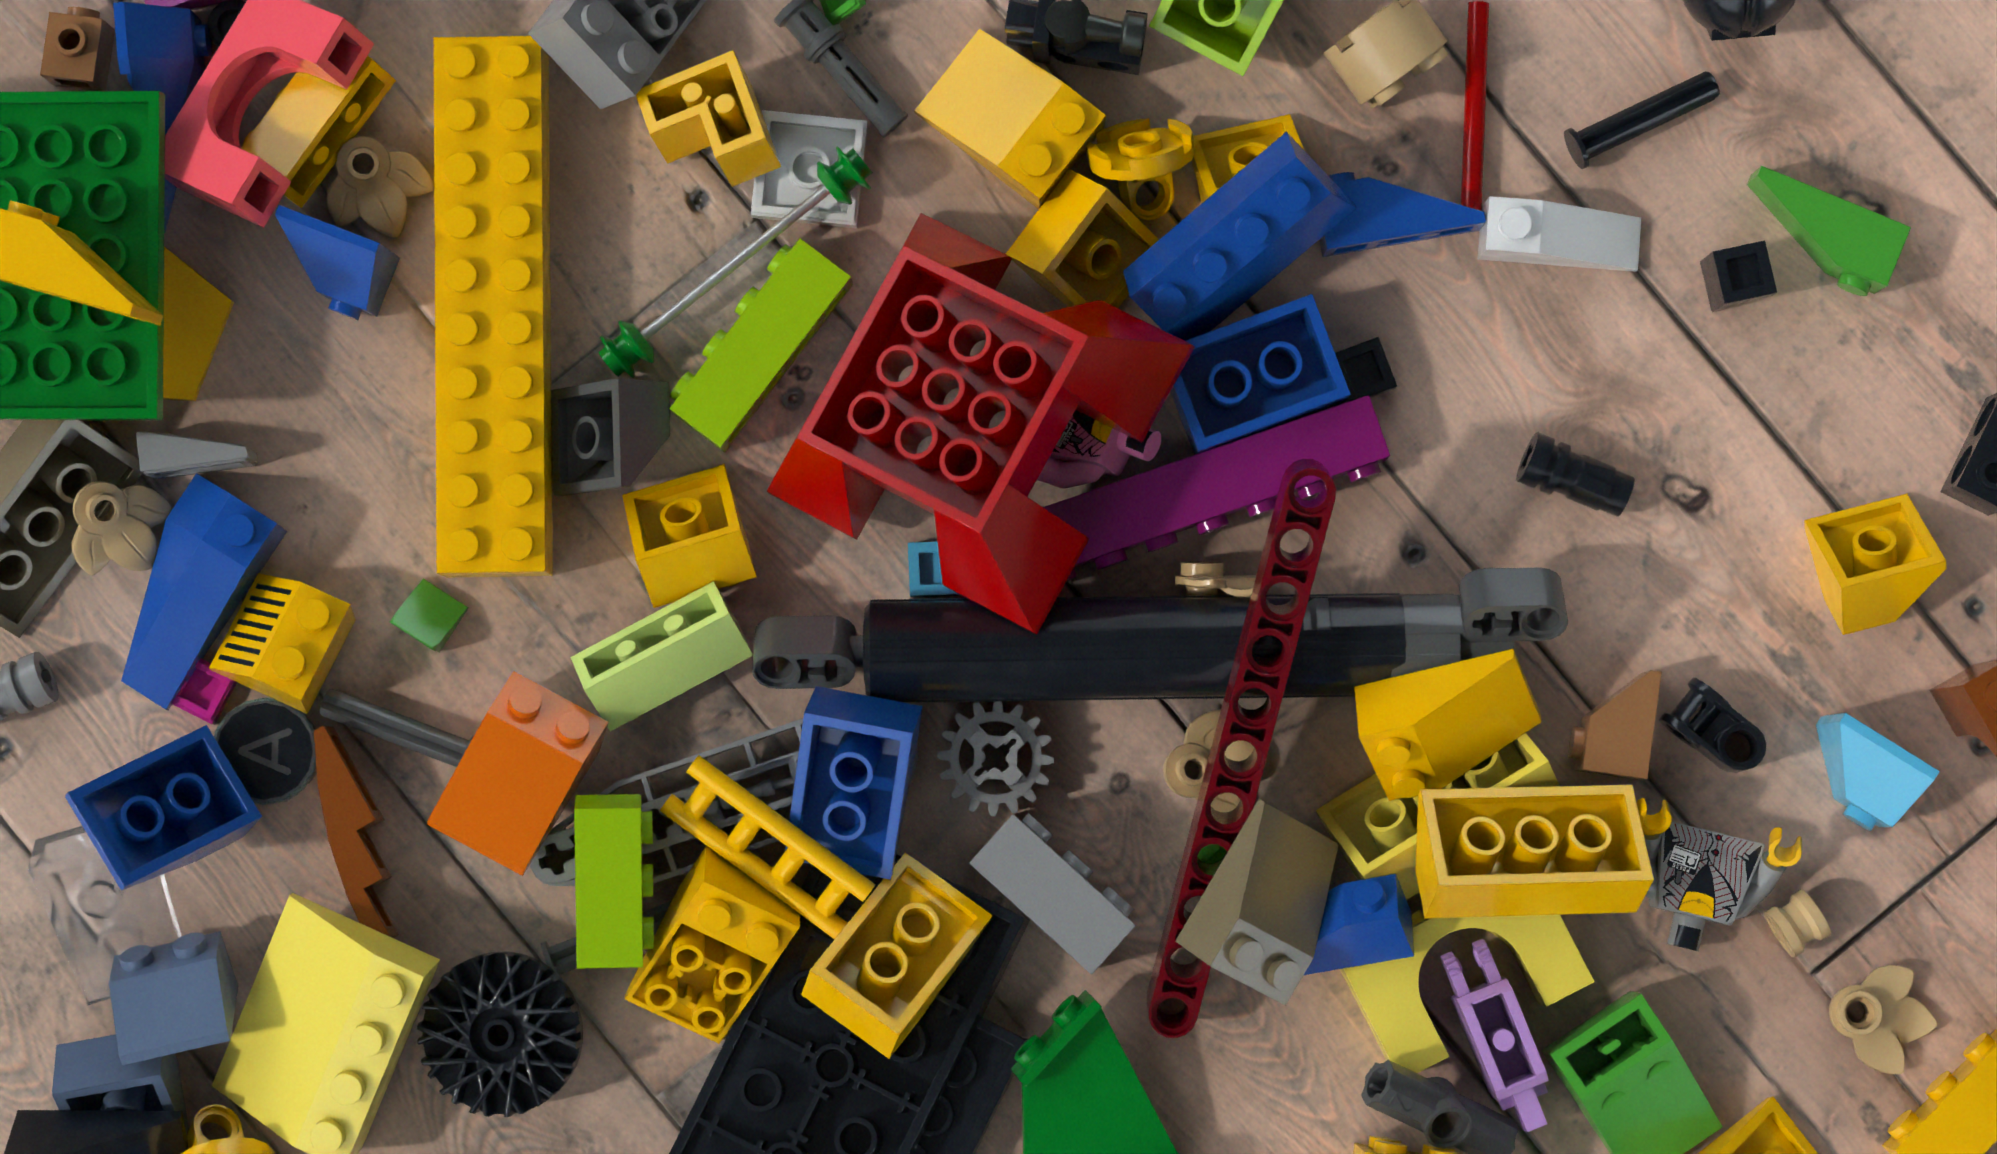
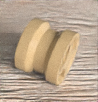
M1803 889L1793 893L1790 902L1783 907L1772 906L1764 911L1765 919L1771 931L1786 952L1792 957H1796L1804 952L1805 944L1811 940H1823L1831 935L1830 927L1822 912Z

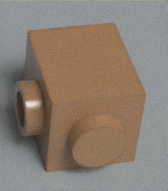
M68 7L67 14L49 12L40 75L54 86L106 91L115 30L100 18V12L92 9Z

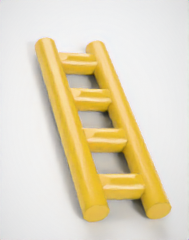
M698 755L686 773L696 779L699 784L686 803L671 794L661 807L660 812L835 940L848 923L835 913L849 893L864 902L876 884ZM716 796H719L743 814L730 835L703 817ZM761 828L788 847L774 867L747 849ZM805 860L832 879L818 900L791 881Z

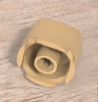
M1419 0L1393 1L1337 41L1342 52L1336 44L1323 52L1359 104L1362 105L1368 102L1371 108L1377 105L1380 106L1406 86L1400 78L1411 71L1414 77H1416L1449 55L1443 47L1448 40Z

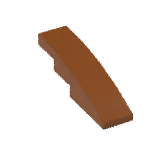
M323 725L314 730L317 783L328 841L345 893L359 923L394 938L399 934L374 890L375 886L390 879L392 876L366 831L385 819L333 726Z

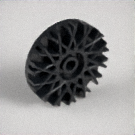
M499 951L484 953L451 968V971L445 973L440 978L439 984L428 992L429 1000L422 1005V1009H425L424 1018L417 1025V1030L422 1032V1036L418 1038L417 1042L418 1045L423 1044L426 1055L421 1059V1063L423 1066H430L431 1070L428 1072V1077L430 1079L437 1078L443 1086L439 1092L442 1095L451 1094V1102L453 1104L463 1103L471 1107L470 1113L475 1114L482 1111L486 1117L494 1114H504V1117H510L515 1113L523 1114L552 1098L572 1076L579 1061L583 1044L581 1013L568 985L545 963L516 952ZM496 1025H502L507 1029L509 1037L506 1043L497 1035Z

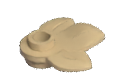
M358 136L345 142L338 152L336 167L339 174L327 190V207L338 227L348 225L361 216L365 223L376 232L390 237H398L406 220L407 202L405 197L427 194L433 190V183L427 169L412 154L402 151L388 152L378 140L368 136ZM366 153L372 157L374 166L370 172L359 173L354 169L353 158L357 154Z
M95 481L85 485L77 493L73 502V515L78 524L71 542L74 559L91 576L100 572L110 559L118 565L133 571L151 569L157 554L156 539L151 528L166 520L172 510L170 504L162 495L141 484L128 486L123 489L106 481ZM108 500L110 504L109 512L104 517L96 518L94 514L95 506L100 501Z
M1189 561L1181 562V575H1175V584L1186 585V595H1218V588H1220L1225 593L1234 597H1251L1256 576L1224 575L1223 562Z
M1221 709L1209 711L1194 719L1187 727L1184 744L1174 748L1165 759L1163 767L1165 781L1168 787L1181 797L1198 800ZM1238 740L1227 747L1224 755L1233 761H1242L1252 754L1254 746L1247 741ZM1188 760L1195 762L1199 768V775L1196 780L1188 778L1185 774L1184 768ZM1222 793L1213 799L1211 807L1219 812H1229L1238 806L1240 798L1233 793Z
M1886 965L1876 968L1866 977L1861 985H1849L1840 989L1833 996L1829 1006V1017L1832 1025L1843 1036L1852 1038L1859 1060L1866 1066L1887 1074H1902L1904 1072L1905 1059L1901 1043L1917 1040L1937 1027L1936 1019L1925 1005L1915 998L1908 996L1914 979V971L1897 965ZM1858 1001L1864 1008V1015L1859 1021L1852 1022L1848 1018L1847 1009L1851 1003Z

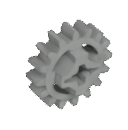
M1002 701L994 702L992 712L985 713L979 702L973 703L975 717L968 720L962 714L957 713L954 717L960 726L959 731L954 733L944 730L942 736L952 745L950 750L937 752V758L943 761H950L951 767L940 774L941 780H956L958 785L954 788L951 796L954 799L961 797L965 793L971 796L968 810L972 812L979 807L981 802L988 803L990 816H996L999 804L1006 803L1013 814L1017 813V798L1023 796L1026 800L1032 803L1035 802L1037 798L1031 789L1034 782L1040 785H1048L1050 781L1045 775L1040 773L1041 766L1054 764V757L1041 754V747L1051 742L1050 735L1036 737L1033 731L1041 720L1037 716L1026 723L1021 720L1022 705L1017 704L1011 713L1008 714L1003 712ZM988 722H1003L1015 728L1006 736H991L979 725ZM964 739H966L974 748V765L962 774L959 764V753ZM1011 740L1016 741L1009 748L1010 752L1005 757L1009 765L1007 770L1001 772L998 768L994 767L989 771L985 770L978 777L975 776V773L982 768L981 764L986 759L982 751L985 746L990 744L993 748L997 749L1002 745L1006 746ZM1029 742L1032 751V765L1026 777L1017 767V753L1020 748ZM985 780H1003L1012 791L993 795L983 793L976 788Z

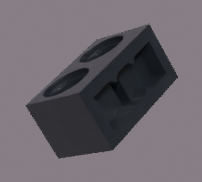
M1997 393L1986 397L1940 491L1988 516L1997 513Z

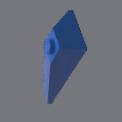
M131 2L113 3L120 75H127L129 85L133 91H160L165 94L166 135L205 71L204 57L212 55V40L210 38L209 26L202 24L200 18L191 9ZM166 179L164 234L177 188Z
M196 473L166 518L121 681L165 710H169L172 706V701L183 684L188 682L196 670V664L201 658H204L253 584L257 574L261 572L287 531L248 504Z

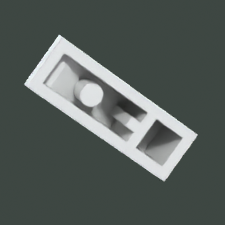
M1489 196L1482 205L1486 223L1479 230L1478 260L1638 271L1641 217L1544 200Z

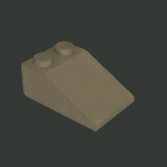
M1259 799L1175 942L1210 967L1286 1006L1314 958L1339 844Z

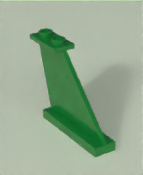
M1086 990L1078 998L1075 995H1071L1065 999L1053 1013L1052 1020L1055 1022L1041 1037L1037 1035L1030 1037L1016 1052L1014 1059L1017 1063L1011 1070L1022 1083L1023 1154H1180L1172 1144L1102 1010V1006Z

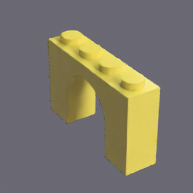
M1419 909L1412 912L1413 957L1340 969L1385 1059L1415 1073H1419L1450 1057L1424 1008L1419 993V972L1422 962L1430 948L1447 934L1461 929L1477 928L1488 931L1498 937L1512 952L1538 1004L1545 1007L1595 982L1560 915L1424 919Z

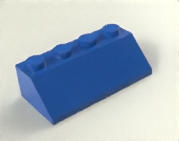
M1285 132L1123 270L1130 298L1163 331L1184 341L1208 333L1357 209L1356 205L1303 148Z

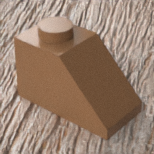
M1653 670L1642 672L1583 716L1580 727L1573 726L1569 739L1568 756L1569 758L1576 759L1574 771L1635 780L1648 779L1662 672Z

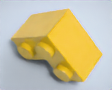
M734 50L642 87L636 94L649 134L667 164L711 146L718 164L732 187L781 167L751 82Z

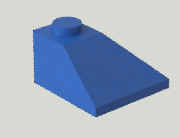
M278 205L275 216L316 291L331 299L328 309L355 320H359L361 312L377 317L400 257L376 241Z

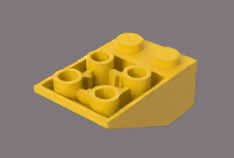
M706 846L680 884L654 936V949L647 950L643 958V967L638 968L625 993L624 999L720 1044L800 928V914Z

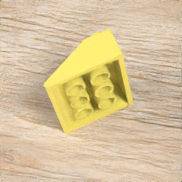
M291 893L212 1087L290 1145L308 1154H358L366 1140L441 959L297 894Z

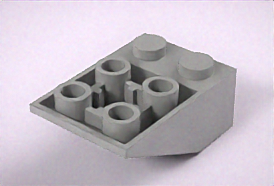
M553 0L528 34L600 109L636 96L706 0Z

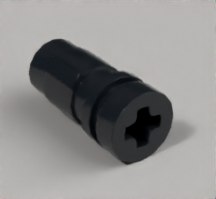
M1539 432L1534 434L1521 459L1516 476L1517 482L1531 488L1540 485V491L1548 495L1555 491L1565 495L1567 499L1596 511L1602 510L1616 517L1621 515L1631 496L1635 482L1634 477L1617 471L1615 467L1589 456L1571 452V446L1566 443L1560 442L1556 446L1554 445L1555 439Z

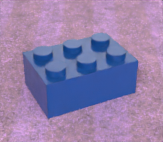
M1313 294L1186 340L1195 348L1170 391L1194 455L1341 404L1351 395Z

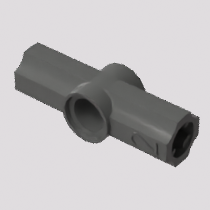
M1390 1060L1380 1064L1375 1063L1365 1076V1086L1361 1094L1365 1104L1422 1131L1428 1142L1434 1147L1442 1149L1455 1147L1468 1154H1511L1515 1149V1139L1519 1130L1513 1119L1457 1093L1453 1084L1445 1078H1425Z

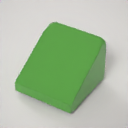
M422 579L396 611L390 623L430 649L440 653L469 607L427 580Z

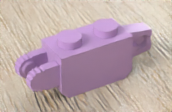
M1480 939L1472 943V954L1486 981L1482 984L1468 988L1463 976L1464 972L1461 963L1452 951L1441 955L1440 958L1455 994L1450 996L1489 1094L1491 1098L1498 1101L1502 1111L1511 1107L1514 1108L1522 1129L1527 1133L1547 1125L1537 1097L1548 1093L1544 1082L1549 1080L1515 993L1508 979L1500 976L1487 943L1484 939Z

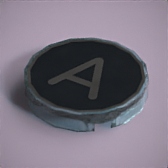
M271 698L245 701L229 711L215 730L214 738L255 804L271 805L287 802L303 791L317 774L314 730L316 728L305 713Z

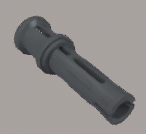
M792 0L778 13L774 22L780 28L786 27L805 49L803 56L809 62L812 61L814 64L820 62L845 91L847 96L877 128L883 138L889 135L907 119L908 114L902 111L874 75L868 71L844 43L846 36L844 35V29L839 24L832 25L814 4V0ZM848 72H850L854 76V78L860 83V85L866 90V92L872 97V99L876 103H874L871 100V98L865 93V91L859 86V84L853 79V77Z

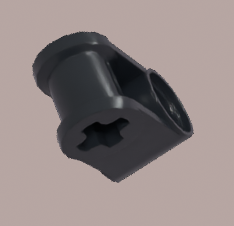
M1693 677L1688 683L1690 688L1688 693L1671 714L1664 713L1659 721L1677 738L1698 750L1718 768L1726 772L1738 773L1757 766L1766 754L1764 734L1758 727L1733 709L1718 692L1701 680ZM1700 705H1702L1701 709L1689 723V718L1693 715L1697 708ZM1731 733H1739L1749 741L1750 754L1744 762H1736L1726 753L1725 742Z

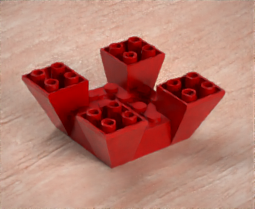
M921 213L766 492L856 540L885 489L925 509L935 516L943 585L1037 635L1089 538L1028 498L1036 480L1075 410L1142 443L1195 347L1101 300L1045 313L1036 311L996 291L999 282L1012 261L1009 255ZM982 340H986L982 351L974 356H970L974 345ZM913 365L911 374L906 379L898 382L901 372L906 367ZM959 388L957 397L951 403L943 405L946 395L951 390ZM1006 411L1003 421L998 426L989 428L993 416L998 412ZM932 436L929 447L917 454L920 442L924 438Z

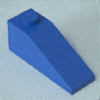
M1343 172L1329 175V177L1354 202L1357 209L1319 241L1322 257L1476 232L1483 227L1486 220L1483 211L1370 177L1355 179L1353 172Z
M1396 874L1346 882L1328 891L1314 958L1304 975L1414 956L1412 913Z

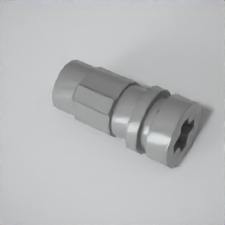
M33 652L20 657L17 663L10 661L2 665L0 671V721L15 711L25 714L33 711L34 706L40 708L58 700L56 679L49 663L40 652Z

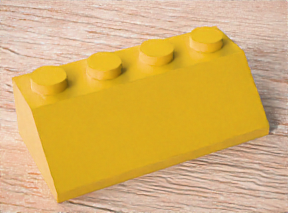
M1633 785L1424 789L1419 792L1415 871L1424 919L1637 912L1654 881Z

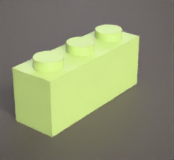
M713 581L570 658L585 693L601 718L609 722L607 727L612 731L721 672L734 667L736 664L752 657L753 653L736 618Z

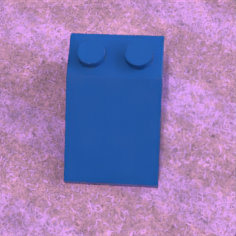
M816 686L804 712L789 821L859 873L891 880L916 755L923 706Z
M207 725L69 791L65 795L66 800L121 890L196 862L243 838L262 818L261 813Z

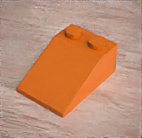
M513 671L487 711L428 818L427 825L523 876L600 752L609 722Z

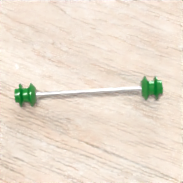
M837 146L838 160L831 166L820 161L817 162V177L824 184L821 188L642 331L634 323L620 320L618 323L621 334L615 339L611 340L601 335L600 339L605 347L598 351V353L617 377L626 372L634 379L633 365L643 359L651 364L654 363V348L648 341L650 337L830 193L837 202L851 205L850 191L856 186L860 185L870 190L871 187L865 179L873 174V172L854 148L844 154Z

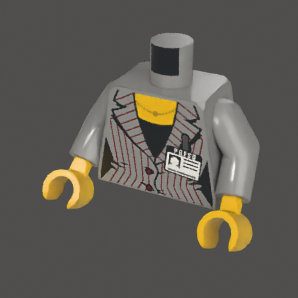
M1640 798L1636 802L1654 878L1646 894V897L1649 898V907L1674 913L1667 942L1669 945L1699 952L1706 921L1731 926L1735 919L1745 918L1772 892L1786 867L1796 864L1802 855L1801 836L1797 837L1796 843L1791 847L1784 848L1778 845L1782 838V828L1776 827L1770 832L1768 851L1763 853L1765 844L1672 822L1669 805L1666 800L1662 801L1661 810L1654 815L1647 814L1645 798Z

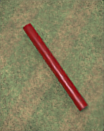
M1472 1L1468 3L1461 205L1482 211L1489 3Z

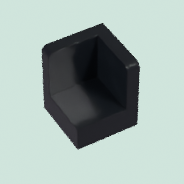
M1765 240L1713 251L1700 261L1712 312L1724 310L1732 304L1769 297L1777 293Z

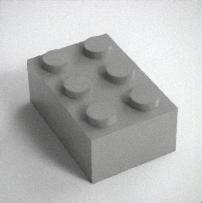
M1029 813L1022 821L1013 814L969 864L1092 975L1136 926L1127 918L1134 908L1109 886L1102 893L1096 890L1087 881L1093 871L1070 850H1067L1062 857L1052 850L1046 842L1053 835Z

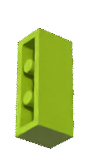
M641 794L575 795L577 969L643 967V950L654 949V917H643V897H653V864H642V844H653L652 811H642Z

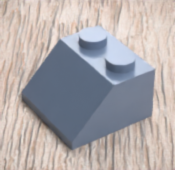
M221 931L206 935L202 933H189L179 937L172 943L154 947L137 945L114 956L109 978V989L118 1054L122 1066L230 1041L238 983Z
M116 1034L56 1045L52 1096L59 1110L182 1111L187 1136L189 1126L179 1063L175 1054L122 1066L118 1054Z

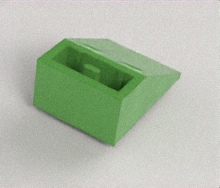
M1627 992L1541 1050L1610 1154H1684L1723 1127L1672 1038L1641 993Z

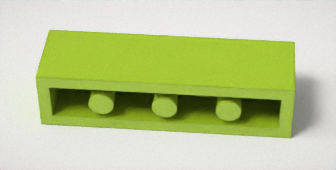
M801 238L792 248L787 244L781 247L767 267V270L772 273L770 278L760 291L754 286L748 290L734 311L740 316L727 333L722 329L715 333L702 352V355L708 359L695 375L689 371L686 372L670 393L669 397L675 400L669 408L671 412L724 453L853 285L850 275Z

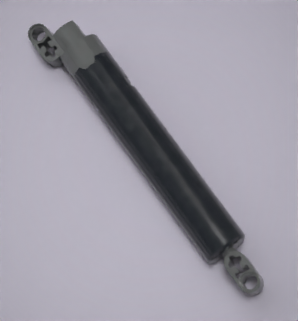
M1483 568L1469 572L1461 579L1459 584L1460 595L1400 593L1310 594L1283 698L1355 697L1354 686L1514 649V641H1544L1558 637L1566 630L1568 625L1561 578L1556 572L1547 568ZM1294 594L1266 595V600L1273 605H1284L1292 600ZM1231 595L1057 597L1037 635L968 598L870 600L864 610L863 635H857L855 626L849 620L840 616H775L760 621L754 633L752 673L761 685L768 688L807 689L815 688L816 686L837 688L850 683L855 676L856 668H863L865 693L867 696L903 703L1224 699L1251 597H1234ZM1266 635L1260 637L1254 643L1252 652L1259 657H1271L1279 651L1281 641L1274 636ZM1251 688L1242 693L1240 698H1267L1268 694L1259 688Z

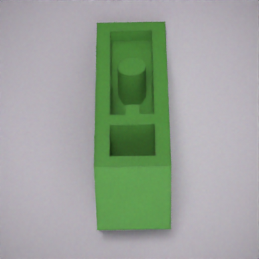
M1760 166L1750 175L1747 186L1822 271L1839 279L1837 282L1838 287L1855 295L1867 296L1869 292L1875 294L1888 286L1911 227L1764 166Z

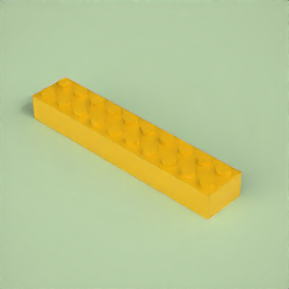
M531 36L433 37L437 574L446 578L553 576L549 55Z

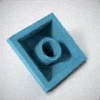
M1847 713L1821 716L1816 724L1833 798L1847 807L1843 813L1846 818L1869 831H1872L1875 825L1878 827H1893L1933 783L1940 772Z

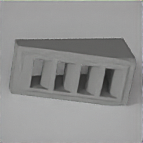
M148 431L136 433L140 472L153 479L256 466L255 464H258L257 453L241 444Z

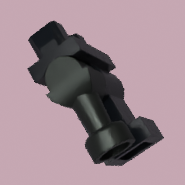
M1009 0L1005 22L1007 45L1033 48L1034 62L1050 64L1052 55L1056 60L1066 64L1139 75L1148 13L1126 10L1122 22L1090 14L1088 7L1081 0Z

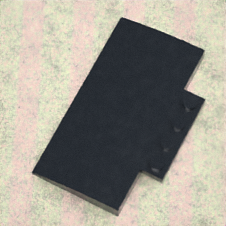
M896 853L895 864H896V863L898 862V860L902 857L901 855H899V854H897V853ZM812 865L801 888L818 900L832 879ZM935 873L993 916L924 1015L890 1059H888L801 995L810 969L834 939L800 915V928L734 1022L669 1154H975L1014 1075L1011 1070L1017 1063L1014 1056L1024 1042L1027 1041V1039L983 1018V1015L1030 920ZM862 874L867 879L876 884L867 896V898L864 900V902L868 899V897L873 893V891L877 888V886L881 883V881L884 878ZM849 893L835 913L846 922H849L864 902Z

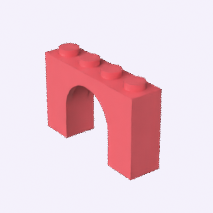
M247 0L165 135V179L186 193L264 228L291 181L260 157L241 149L239 131L248 105L255 95L272 80L294 72L308 73L348 89L374 43L345 18L304 1Z

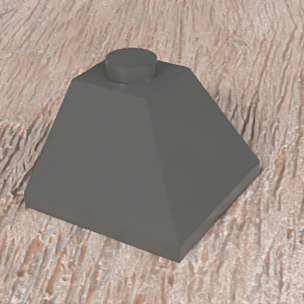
M617 378L551 390L554 496H568L630 487L670 436L669 382Z

